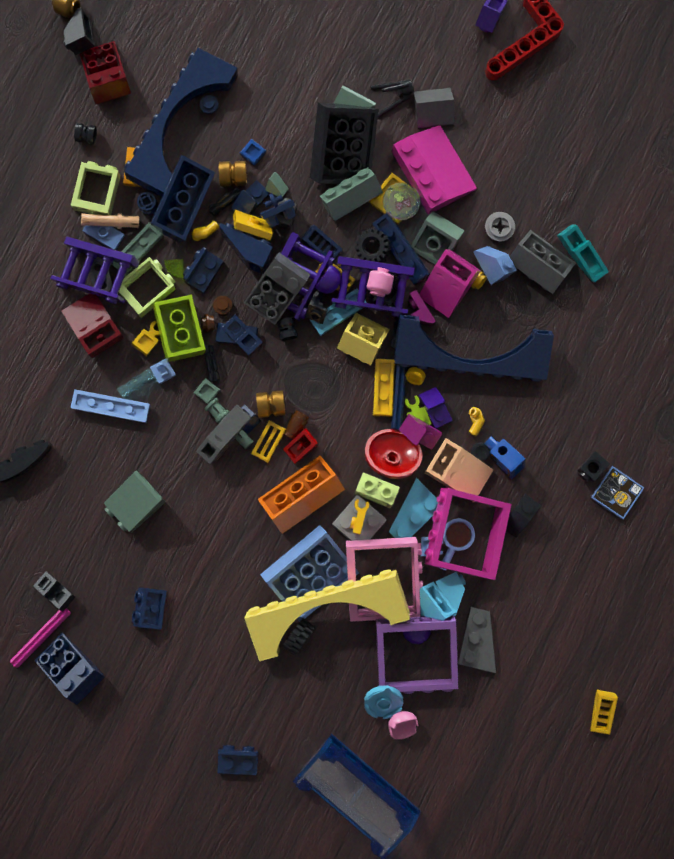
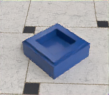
M251 139L241 150L240 155L255 166L266 153V150Z

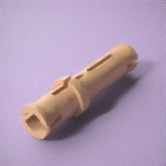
M81 213V226L117 227V229L122 227L139 228V216Z

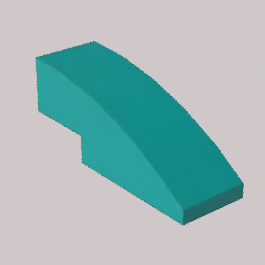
M570 225L557 235L568 253L593 283L609 272L591 242L586 240L577 225Z

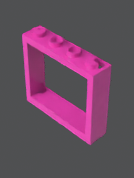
M441 488L440 495L437 497V509L432 517L434 521L433 527L428 535L429 545L424 553L426 554L425 564L495 580L511 504L450 488ZM452 496L496 507L482 571L438 561Z

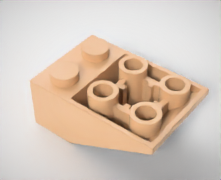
M445 438L425 474L450 489L478 496L493 469L462 447Z

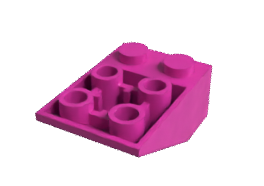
M446 249L434 266L419 295L423 301L450 318L481 270L452 250Z

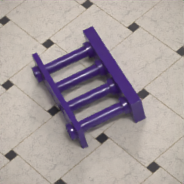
M292 232L281 254L292 261L291 257L294 251H299L322 263L318 273L294 262L310 274L309 278L313 279L309 290L302 287L298 292L305 296L301 305L298 306L291 302L287 308L296 313L294 318L297 322H300L301 318L304 319L306 316L307 306L316 291V285L322 279L327 268L333 265L335 258H333L334 254L330 250L324 256L302 245L300 236Z
M66 236L64 244L70 248L69 251L71 252L61 278L53 275L50 278L56 282V286L66 290L67 287L97 295L106 298V301L112 304H117V302L125 303V299L118 295L127 269H130V266L138 268L140 261L133 255ZM81 252L86 253L87 258L78 282L68 280L77 255ZM100 257L103 260V264L94 287L87 286L85 282L93 261ZM113 262L119 263L120 268L111 292L101 290L110 265Z
M342 256L338 257L337 266H341L342 276L338 299L332 298V304H335L336 308L346 309V306L390 312L392 313L391 316L399 317L400 314H408V309H402L406 281L409 280V277L413 278L415 268ZM378 267L388 269L389 274L398 275L399 282L395 307L383 306L385 297L377 296L376 305L364 303L368 276L371 271H377ZM352 268L360 269L361 273L357 302L346 300L349 274Z

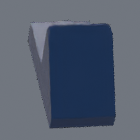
M256 180L246 191H241L231 209L234 212L238 210L251 215L270 193Z

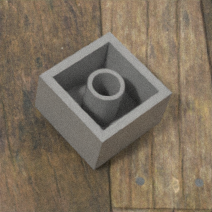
M357 494L332 523V526L350 541L370 540L387 519L369 505L361 534H354L353 529L350 528L352 517H357L354 503L356 499H359V508L366 506V501Z

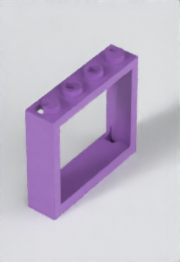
M454 615L444 621L430 617H410V620L390 625L388 619H376L379 686L395 687L405 694H412L415 691L431 693L434 690L451 692L454 689H458L457 633ZM450 629L451 679L385 682L384 632Z

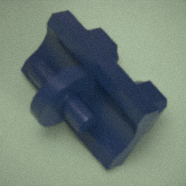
M273 193L269 194L270 200L264 202L266 208L272 205L273 207L260 213L261 218L265 219L269 227H273L279 224L276 216L279 212H283L286 220L296 216L293 208L295 204L290 199L278 205V202L283 201L282 195L274 197Z

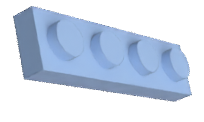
M74 389L71 409L147 423L150 404Z

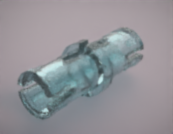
M148 368L140 375L131 377L130 381L117 388V390L125 399L136 390H141V387L155 379V376L150 368Z

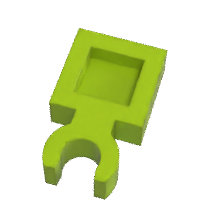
M417 395L414 396L416 401L414 405L409 404L408 399H405L406 407L411 409L407 416L411 414L431 425L425 406L422 408L418 406L420 403L419 397Z

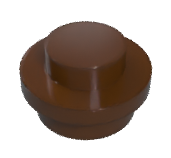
M219 296L214 300L213 308L216 313L225 315L231 311L232 302L227 296Z
M204 314V318H201V329H204L205 333L214 331L213 315Z

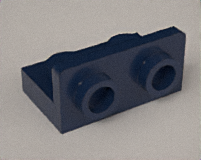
M203 247L201 251L198 250L193 257L195 261L191 267L187 266L183 273V279L185 283L205 294L224 261Z
M138 588L134 597L136 607L132 613L133 626L162 629L166 599L165 590Z
M223 745V749L219 748L217 773L257 775L258 750H254V747L243 746L242 750L235 749V746Z

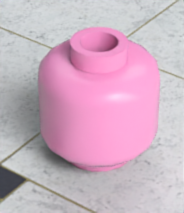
M378 267L377 271L370 272L367 289L372 295L385 297V294L391 292L394 277L389 274L388 269Z

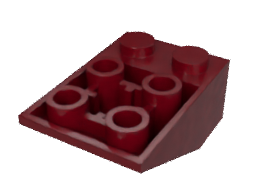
M115 41L80 53L95 105L131 94Z
M89 293L62 310L63 315L91 358L124 339L97 295Z

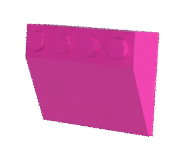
M440 125L410 135L393 144L391 152L410 185L417 193L428 215L432 211L435 212L477 190L476 185Z

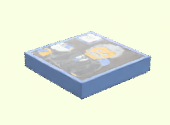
M611 466L591 496V499L623 520L644 487Z

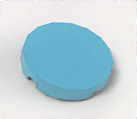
M378 686L372 688L364 698L365 710L374 718L383 717V719H389L394 714L401 712L403 696L395 687Z

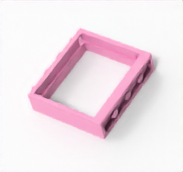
M416 537L346 541L348 581L353 580V582L356 581L355 550L411 547L413 606H408L410 617H421L420 588L423 587L422 580L419 581V574H422V562H418V555H422L421 543H417ZM349 603L350 622L386 619L369 608L357 609V604Z

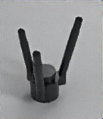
M410 79L371 86V89H382V92L396 90L398 96H402V98L379 112L378 117L403 101L409 100V95L414 94L413 84Z

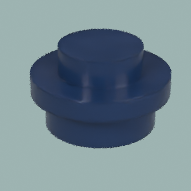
M212 95L204 96L200 100V109L206 114L214 113L218 109L217 99Z

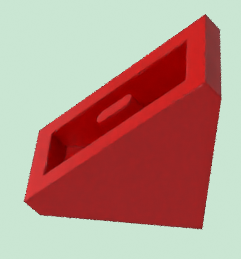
M305 428L283 450L293 463L296 464L318 447V442Z

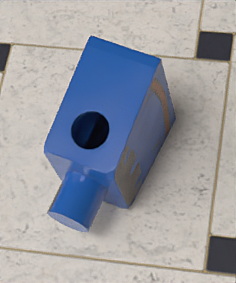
M491 436L485 442V445L491 450L490 458L511 480L525 468L526 459L505 439L498 442Z

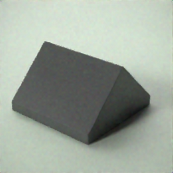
M450 88L414 91L417 129L455 124L454 98Z

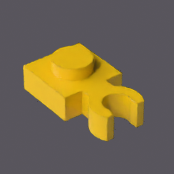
M156 321L151 323L149 332L143 329L132 342V345L145 356L159 342L155 338L160 336L159 331L154 330Z

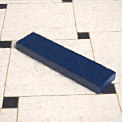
M388 212L372 223L376 230L388 236V240L391 242L390 251L400 266L415 268L413 278L409 277L413 285H417L430 275Z

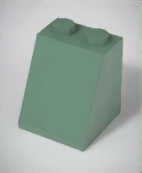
M137 470L104 502L107 506L105 511L112 518L115 516L120 521L117 524L124 532L128 530L130 533L136 530L166 503Z

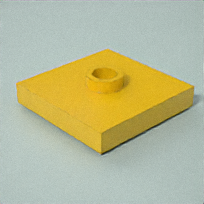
M235 210L233 214L235 229L271 240L273 235L272 227H269L265 219Z

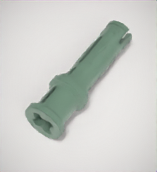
M218 398L212 400L204 408L205 411H209L214 416L216 423H220L230 412L222 407L218 402ZM241 430L239 434L242 438L237 435L235 439L244 449H247L254 441Z

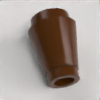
M296 410L295 413H292L284 434L294 439L309 423L307 422L309 417Z

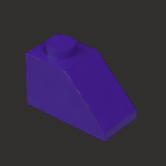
M486 0L475 26H478L484 32L492 33L508 0Z

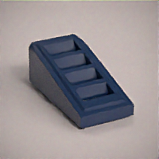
M311 225L300 239L312 250L326 256L331 247L335 248L333 250V258H336L342 250L338 244L315 225ZM315 232L316 236L310 241V236ZM321 237V242L316 246V241ZM326 242L329 243L327 247L322 251V246Z

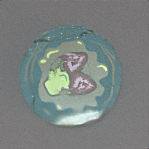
M406 183L391 185L383 197V207L386 213L398 220H407L413 217L418 212L421 203L417 190Z

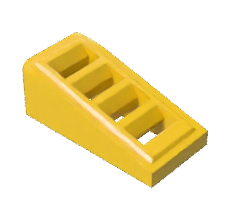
M601 690L596 691L591 732L610 735L618 700L615 693ZM600 706L608 707L609 710L600 709ZM599 714L607 715L608 718H602L598 716ZM597 722L607 723V725L600 726L597 725Z

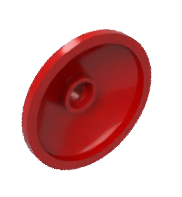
M384 429L374 433L368 439L365 446V458L369 466L376 473L387 478L400 479L408 477L418 470L422 461V450L419 443L417 446L414 445L399 430Z

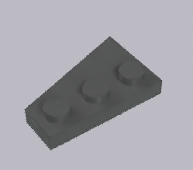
M470 607L458 664L496 673L490 611Z

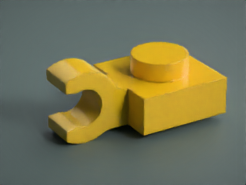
M356 499L354 507L357 510V517H352L350 528L353 529L354 534L360 535L365 514L369 508V502H366L364 508H359V499Z

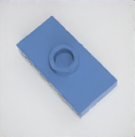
M85 226L82 230L85 234L113 250L118 248L125 237L122 232L108 226Z

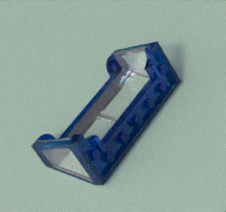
M333 734L326 739L293 780L302 791L313 789L371 840L372 852L381 859H385L412 831L421 813L420 809Z

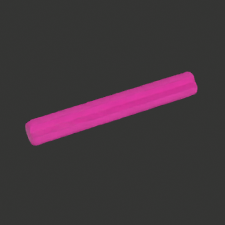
M68 608L63 612L59 610L10 660V663L18 668L71 614Z

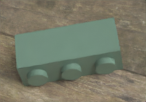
M367 167L358 171L351 178L343 180L341 184L334 188L328 189L324 194L320 195V198L327 213L336 221L383 193L376 175Z

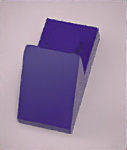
M436 387L418 395L434 428L437 429L453 421L444 404L445 400Z

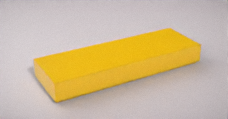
M393 359L375 360L373 416L392 417L395 365Z

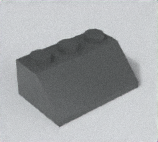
M531 230L510 255L516 269L522 271L529 279L534 280L544 290L552 294L576 264V262Z

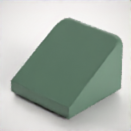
M274 172L269 178L265 190L276 196L282 195L283 197L289 188L280 176Z

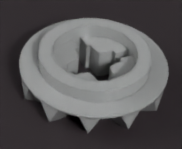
M495 212L486 220V234L492 240L498 242L508 240L515 231V222L509 214ZM499 220L502 226L508 227L503 228L500 234L498 229L494 227L498 225Z

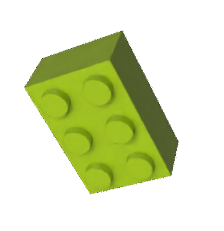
M192 295L154 302L153 310L166 362L204 354L206 349Z

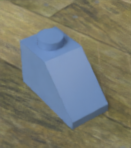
M489 246L473 252L491 285L503 281L517 271L507 253Z

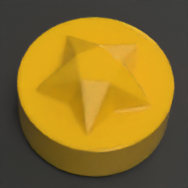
M417 367L409 368L405 375L407 381L413 385H421L426 377L424 371Z

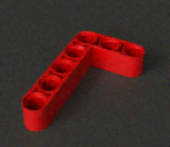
M523 0L525 9L537 23L538 27L488 61L485 75L489 80L499 79L560 36L564 22L548 0ZM544 11L547 15L542 16L539 12ZM550 26H556L558 30L554 31ZM541 36L543 40L538 41L535 37ZM525 46L528 48V51H522L520 47ZM510 56L514 61L509 62L505 57ZM490 67H496L499 71L493 72L490 70Z

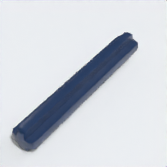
M396 364L391 428L399 430L403 422L405 375L407 373V367H400L398 364Z

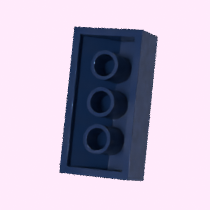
M181 155L151 221V225L163 235L177 242L185 241L215 172Z

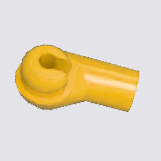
M212 221L207 226L195 228L192 231V239L200 241L201 239L208 238L219 229L218 223Z
M472 407L469 410V415L473 425L468 432L477 437L485 420L482 411L477 407Z

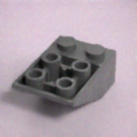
M279 252L246 298L244 304L275 325L306 283L310 274Z

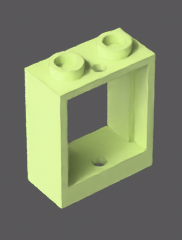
M91 161L87 163L81 162L71 202L73 210L88 214L111 215L121 176L117 168L109 165L101 167ZM87 171L112 176L105 205L80 200Z
M150 257L123 279L119 293L141 318L153 309L154 302L164 300L176 290L174 286L175 280L169 273L165 275L161 271L163 269L162 265L157 260L153 261ZM152 268L167 287L142 307L127 290V287Z
M363 473L355 495L358 494L360 497L391 508L400 487Z

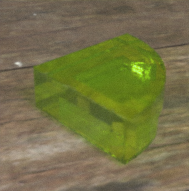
M183 259L164 260L167 271L173 277L178 279L184 278Z

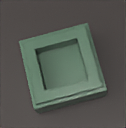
M205 378L194 391V394L206 404H209L221 390Z

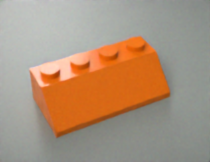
M318 456L258 498V501L283 534L339 495L345 488L325 460Z

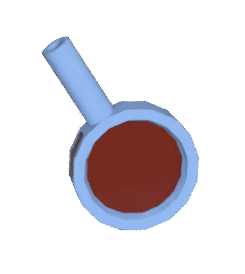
M457 518L452 519L446 524L443 542L448 547V550L442 562L450 563L455 551H463L474 542L475 531L467 520Z

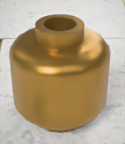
M52 0V5L55 13L58 15L72 18L76 10L81 7V2L79 0Z

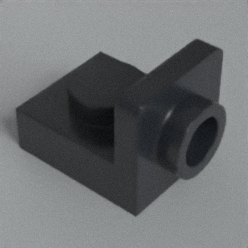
M317 290L309 304L305 317L323 324L328 309L323 307L324 301H322L324 293Z

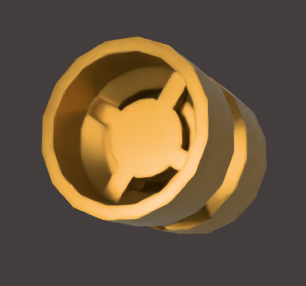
M230 161L219 162L220 186H231L232 183H235L236 186H247L246 161H235L234 164H231Z
M283 390L272 391L271 395L267 392L256 393L259 418L270 417L271 414H274V416L285 415Z

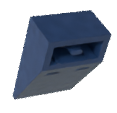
M220 223L219 227L222 236L245 266L263 275L274 257L271 243L264 239L260 241L254 239L252 234L241 233L231 224L226 223L224 225Z
M61 633L34 660L63 696L76 705L105 677L64 633Z

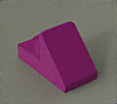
M417 290L412 291L409 294L408 303L413 310L416 309L417 311L411 315L419 316L420 325L434 326L436 321Z
M408 414L399 428V431L414 445L417 446L420 443L431 450L442 435L441 431L411 414Z

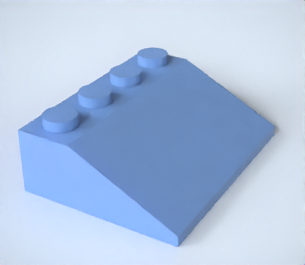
M319 525L260 575L280 600L284 602L292 596H297L298 598L310 591L319 592L328 586H341L342 583L348 581L347 557L329 534ZM319 606L306 611L297 620L300 622L303 618L305 619Z

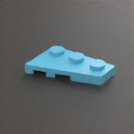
M417 478L389 530V533L394 538L412 537L433 516L434 511L437 509V498Z

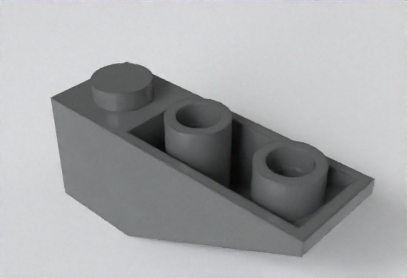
M236 405L206 437L196 452L209 464L215 462L223 455L251 419V416L240 406Z

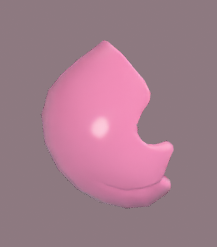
M407 711L394 714L388 723L390 735L394 739H405L416 733V726H418L417 717Z

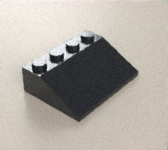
M337 103L317 104L310 178L317 183L341 184L343 180L351 178L362 169L367 167L370 170L372 169L379 109Z

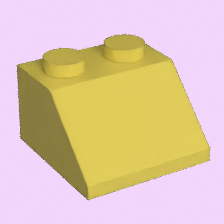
M355 313L345 329L337 349L359 359L363 363L371 365L390 329Z

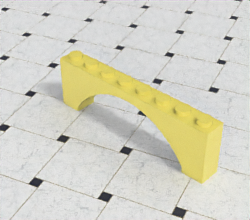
M384 570L380 572V575L373 577L372 575H366L361 580L355 582L349 580L342 583L341 586L334 587L332 585L325 587L323 591H310L302 597L292 596L284 602L278 603V601L267 604L266 607L260 608L257 606L249 609L246 613L245 621L259 661L277 657L280 651L279 643L289 626L306 611L323 604L344 602L361 605L381 614L389 620L390 625L410 620V611L397 571Z

